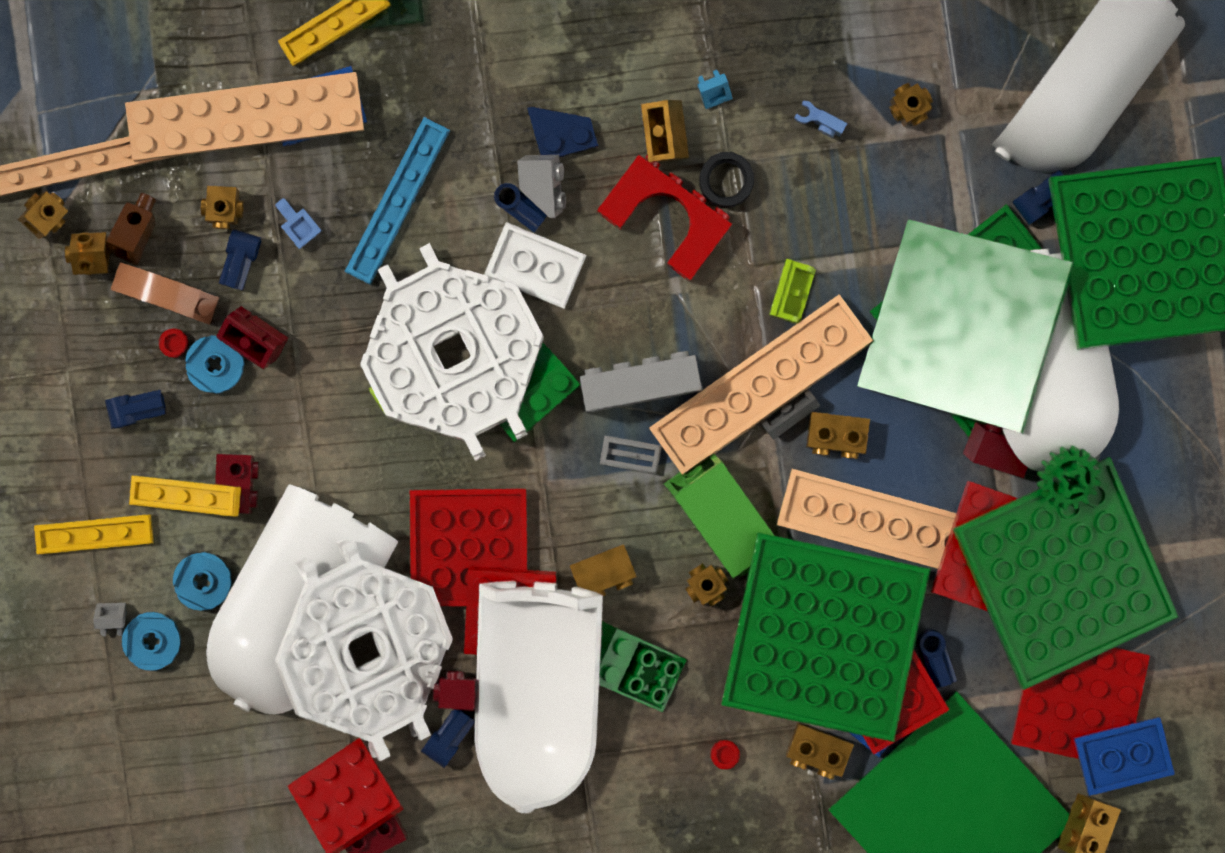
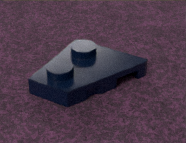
M535 107L527 108L540 155H559V158L598 147L590 118Z

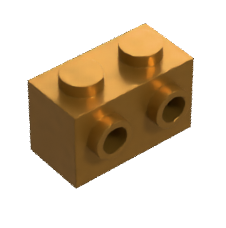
M664 100L641 104L648 161L665 162L689 158L682 100Z
M811 412L806 447L813 448L812 454L829 456L830 450L842 452L841 457L858 459L859 454H866L870 419Z
M624 544L570 565L579 588L587 589L603 596L606 595L605 589L616 586L618 591L633 585L632 579L637 577Z
M797 722L786 757L791 758V765L805 770L808 765L818 768V775L834 780L835 775L843 776L854 744Z
M1078 793L1071 807V813L1057 848L1068 853H1105L1121 809Z

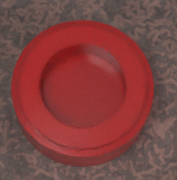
M168 329L159 338V348L168 357H181L188 350V337L179 329Z
M720 740L713 745L710 756L716 767L726 770L733 768L738 763L740 752L732 741Z

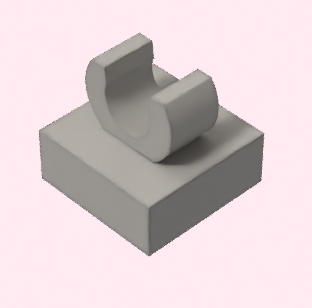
M126 603L96 604L93 618L94 628L100 629L102 636H106L107 629L116 628L117 636L122 635L127 615Z

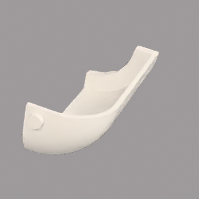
M1099 0L1032 94L1000 136L993 142L992 146L996 148L994 152L1007 162L1012 159L1029 170L1042 173H1056L1059 170L1061 172L1066 171L1084 162L1096 150L1184 29V18L1179 15L1178 17L1175 16V13L1178 11L1176 6L1170 0Z
M1048 249L1031 250L1032 252L1062 259L1061 253L1049 254ZM1067 290L1024 432L1022 434L1002 428L1015 455L1023 464L1035 471H1044L1045 467L1041 463L1042 460L1049 462L1051 460L1049 453L1052 451L1056 455L1060 454L1059 449L1062 446L1068 452L1071 446L1077 447L1079 451L1083 448L1090 453L1089 456L1097 457L1111 440L1118 421L1119 401L1109 346L1077 350Z
M290 484L286 488L219 610L208 636L207 663L212 679L224 693L235 699L233 704L246 712H249L252 708L266 714H280L293 709L274 661L305 585V581L298 572L295 562L307 558L308 561H314L318 576L347 563L336 543L348 538L349 541L354 540L356 542L362 560L384 568L398 543L396 539L371 523L365 525L353 518L354 513L335 503L332 506L318 500V495Z
M516 581L482 583L479 586L475 701L476 753L482 774L492 792L519 813H531L534 809L553 805L566 798L580 785L592 764L597 738L603 595L579 587H573L571 591L557 589V583L534 582V587H516Z

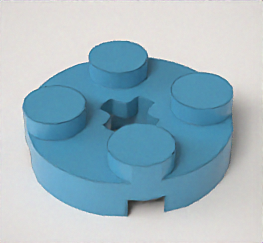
M211 335L200 338L193 343L187 352L186 370L188 378L195 387L204 392L220 394L228 391L239 382L243 375L245 365L243 356L217 339L216 336ZM220 357L221 370L210 372L208 370L210 364L207 362L208 359Z
M207 552L196 553L184 558L177 565L173 574V586L180 602L188 608L199 611L214 609L227 598L232 587V574L226 563L217 555ZM205 573L208 575L207 580L210 582L209 587L204 586L201 590L197 588L198 582L195 581V577H201Z
M158 612L142 613L132 619L123 631V652L136 667L148 671L159 670L171 664L179 654L181 633L176 622L165 614ZM150 633H155V638L160 640V643L155 645L154 650L149 649V644H144V638H148Z

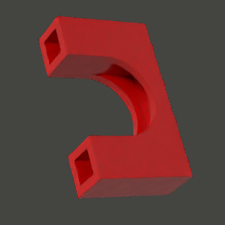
M638 155L597 209V214L621 230L637 207L646 199L654 196H667L678 201L688 214L689 232L667 262V266L690 282L731 228L732 224L728 221L730 216L718 207L713 210L705 204L707 199L695 190L691 193L682 187L684 182L671 172L668 176L658 169L661 166L658 162L648 161V155L645 158Z

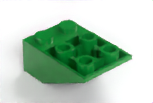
M602 621L599 685L663 712L687 659Z

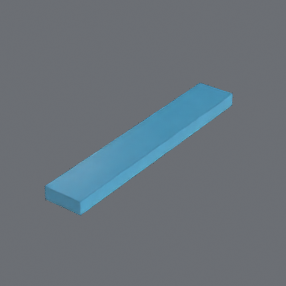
M423 117L345 270L346 273L369 285L373 283L378 269H380L450 132L449 129Z

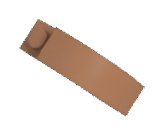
M121 262L110 289L209 325L219 297Z

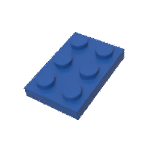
M1160 717L1074 738L1089 796L1175 775Z

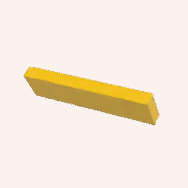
M342 0L281 38L278 42L292 66H296L392 5L389 0Z
M133 475L131 476L129 505L235 517L239 515L241 487Z
M151 514L34 525L37 554L154 543Z

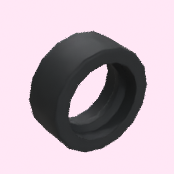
M720 152L711 156L704 163L699 175V187L703 196L712 205L720 208H733L742 204L749 197L754 186V172L750 163L743 156L734 152ZM722 163L736 165L744 177L742 189L731 197L717 195L710 186L712 170Z

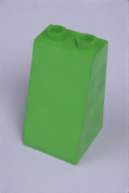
M713 454L709 459L687 472L684 476L680 472L665 482L664 485L727 572L734 578L737 575L743 576L749 572L757 532L773 536L774 534L722 461Z

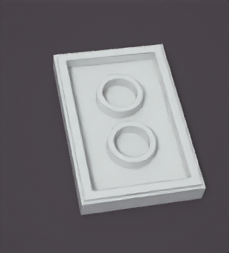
M506 222L484 275L498 281L516 284L521 292L565 309L586 255Z

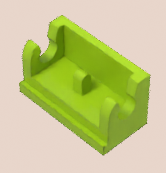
M790 259L785 260L769 313L770 317L798 324L801 321L816 272L814 267Z

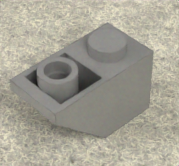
M525 155L517 161L519 190L549 218L557 217L566 206V195L561 190L564 166L559 161V155Z

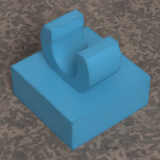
M717 70L713 71L714 78L704 81L703 76L698 78L699 84L697 85L705 109L733 99L725 74L720 75Z

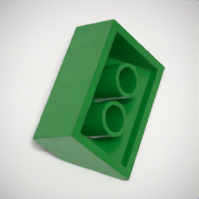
M543 342L518 413L526 432H529L581 386ZM508 421L499 424L516 443L518 440Z

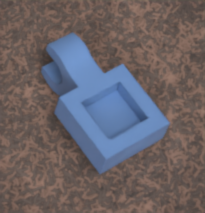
M809 101L802 102L801 105L809 110V115L801 117L796 114L794 119L798 123L807 124L815 122L819 126L818 131L831 138L834 135L841 136L847 125L846 122L823 110L817 109Z
M285 198L275 204L287 220L281 226L282 229L299 249L322 232L304 208L296 213Z

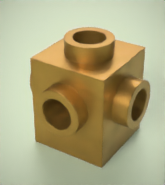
M906 83L894 90L896 96L890 100L892 106L889 109L897 122L901 121L903 126L912 123L914 127L928 119L927 114L932 109L930 104L933 103V99L925 87L921 89L918 83L911 87L909 83ZM914 98L918 104L917 107H909L907 100Z
M207 186L206 198L201 200V216H205L206 222L212 223V228L230 229V224L237 225L238 218L243 217L244 203L239 200V189L237 187ZM225 204V210L219 212V207Z
M47 191L40 195L35 193L24 204L27 210L17 220L38 239H41L50 231L55 233L66 222L62 217L68 210L63 207L65 205L64 201L55 193L49 194Z
M106 232L71 234L70 246H65L66 263H71L73 275L108 273L110 251L106 242Z
M702 563L688 572L691 577L686 581L690 586L685 588L694 603L700 601L704 605L708 602L711 607L725 598L723 592L727 588L724 584L728 582V579L720 567L714 569L711 564L705 567ZM706 579L711 580L713 583V587L709 591H705L702 588V582Z

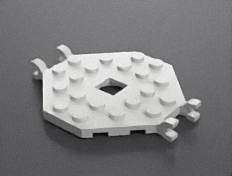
M429 243L419 248L428 265L427 268L399 282L396 281L388 264L378 269L387 289L383 297L384 301L380 313L376 317L366 353L363 355L360 365L387 418L465 441L473 458L477 461L486 456L476 438L477 435L505 421H508L517 440L528 435L518 413L544 337L516 284L498 281L483 274L469 270L465 271L452 267L450 264L440 262ZM460 334L471 356L469 359L449 369H445L433 346Z
M345 538L336 543L341 555L347 562L318 576L314 561H308L307 558L295 562L298 572L305 581V585L274 662L296 715L367 740L371 756L373 758L377 757L379 761L390 757L382 737L409 724L413 737L418 736L419 740H423L431 736L423 718L427 707L425 703L431 688L434 689V684H436L442 669L440 664L445 651L449 650L453 638L432 586L362 560L356 542ZM371 632L380 656L356 668L348 648L349 643Z

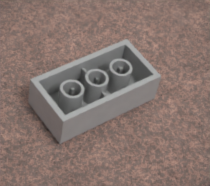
M688 351L671 354V359L660 361L659 356L642 359V365L631 367V362L614 364V370L602 372V367L584 370L585 376H580L586 413L701 392L702 388L696 356H689Z

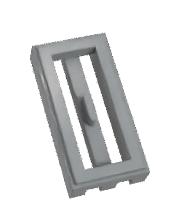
M604 436L600 464L657 474L662 446ZM610 442L654 450L655 453L654 456L611 449L608 446ZM607 454L650 461L653 464L652 467L607 460L606 458Z

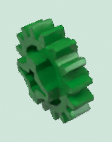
M1062 446L1059 449L1060 454L1056 455L1052 451L1049 453L1051 458L1049 462L1042 460L1041 463L1045 470L1037 471V475L1043 479L1037 483V486L1043 490L1041 493L1042 497L1049 500L1048 502L1055 508L1059 505L1063 510H1067L1070 504L1074 509H1078L1079 501L1082 500L1085 504H1088L1087 496L1089 494L1096 496L1097 492L1093 489V486L1101 484V481L1095 477L1101 473V469L1095 466L1098 461L1094 457L1089 456L1090 453L1082 448L1079 451L1077 447L1071 446L1068 452ZM1063 475H1065V476H1067V477H1069V476H1070V477H1073V478L1075 479V481H1073V480H1071V479L1068 480V479L1064 478Z

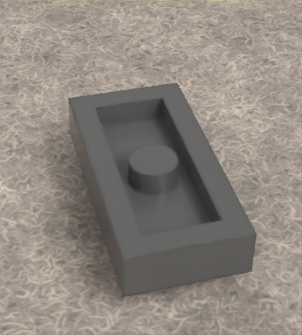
M807 389L765 418L760 424L774 440L820 407V404Z

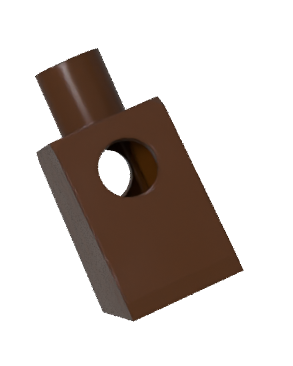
M140 193L135 205L129 202L125 203L106 240L111 255L136 266L138 265L156 223L154 214L151 212L157 201L154 197Z

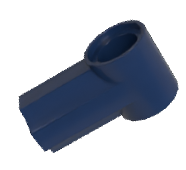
M1060 170L1049 176L1037 187L1030 188L1012 201L1028 225L1047 213L1049 208L1053 206L1048 179L1064 175Z
M504 183L497 187L494 193V200L498 207L535 233L547 215L515 185ZM505 188L513 190L516 195L515 201L509 205L501 203L499 200L501 190Z
M235 229L232 230L227 243V258L219 284L244 291L252 262H255L260 249L261 237Z
M161 390L135 396L124 395L105 400L111 429L136 424V421L167 414Z
M925 629L918 635L917 646L921 651L928 675L936 688L956 682L957 678L943 635L934 629ZM932 635L937 636L939 640L937 648L931 651L926 650L924 647L925 639Z
M461 709L452 710L438 731L433 733L421 752L442 768H445L459 749L458 745L473 726L475 720Z

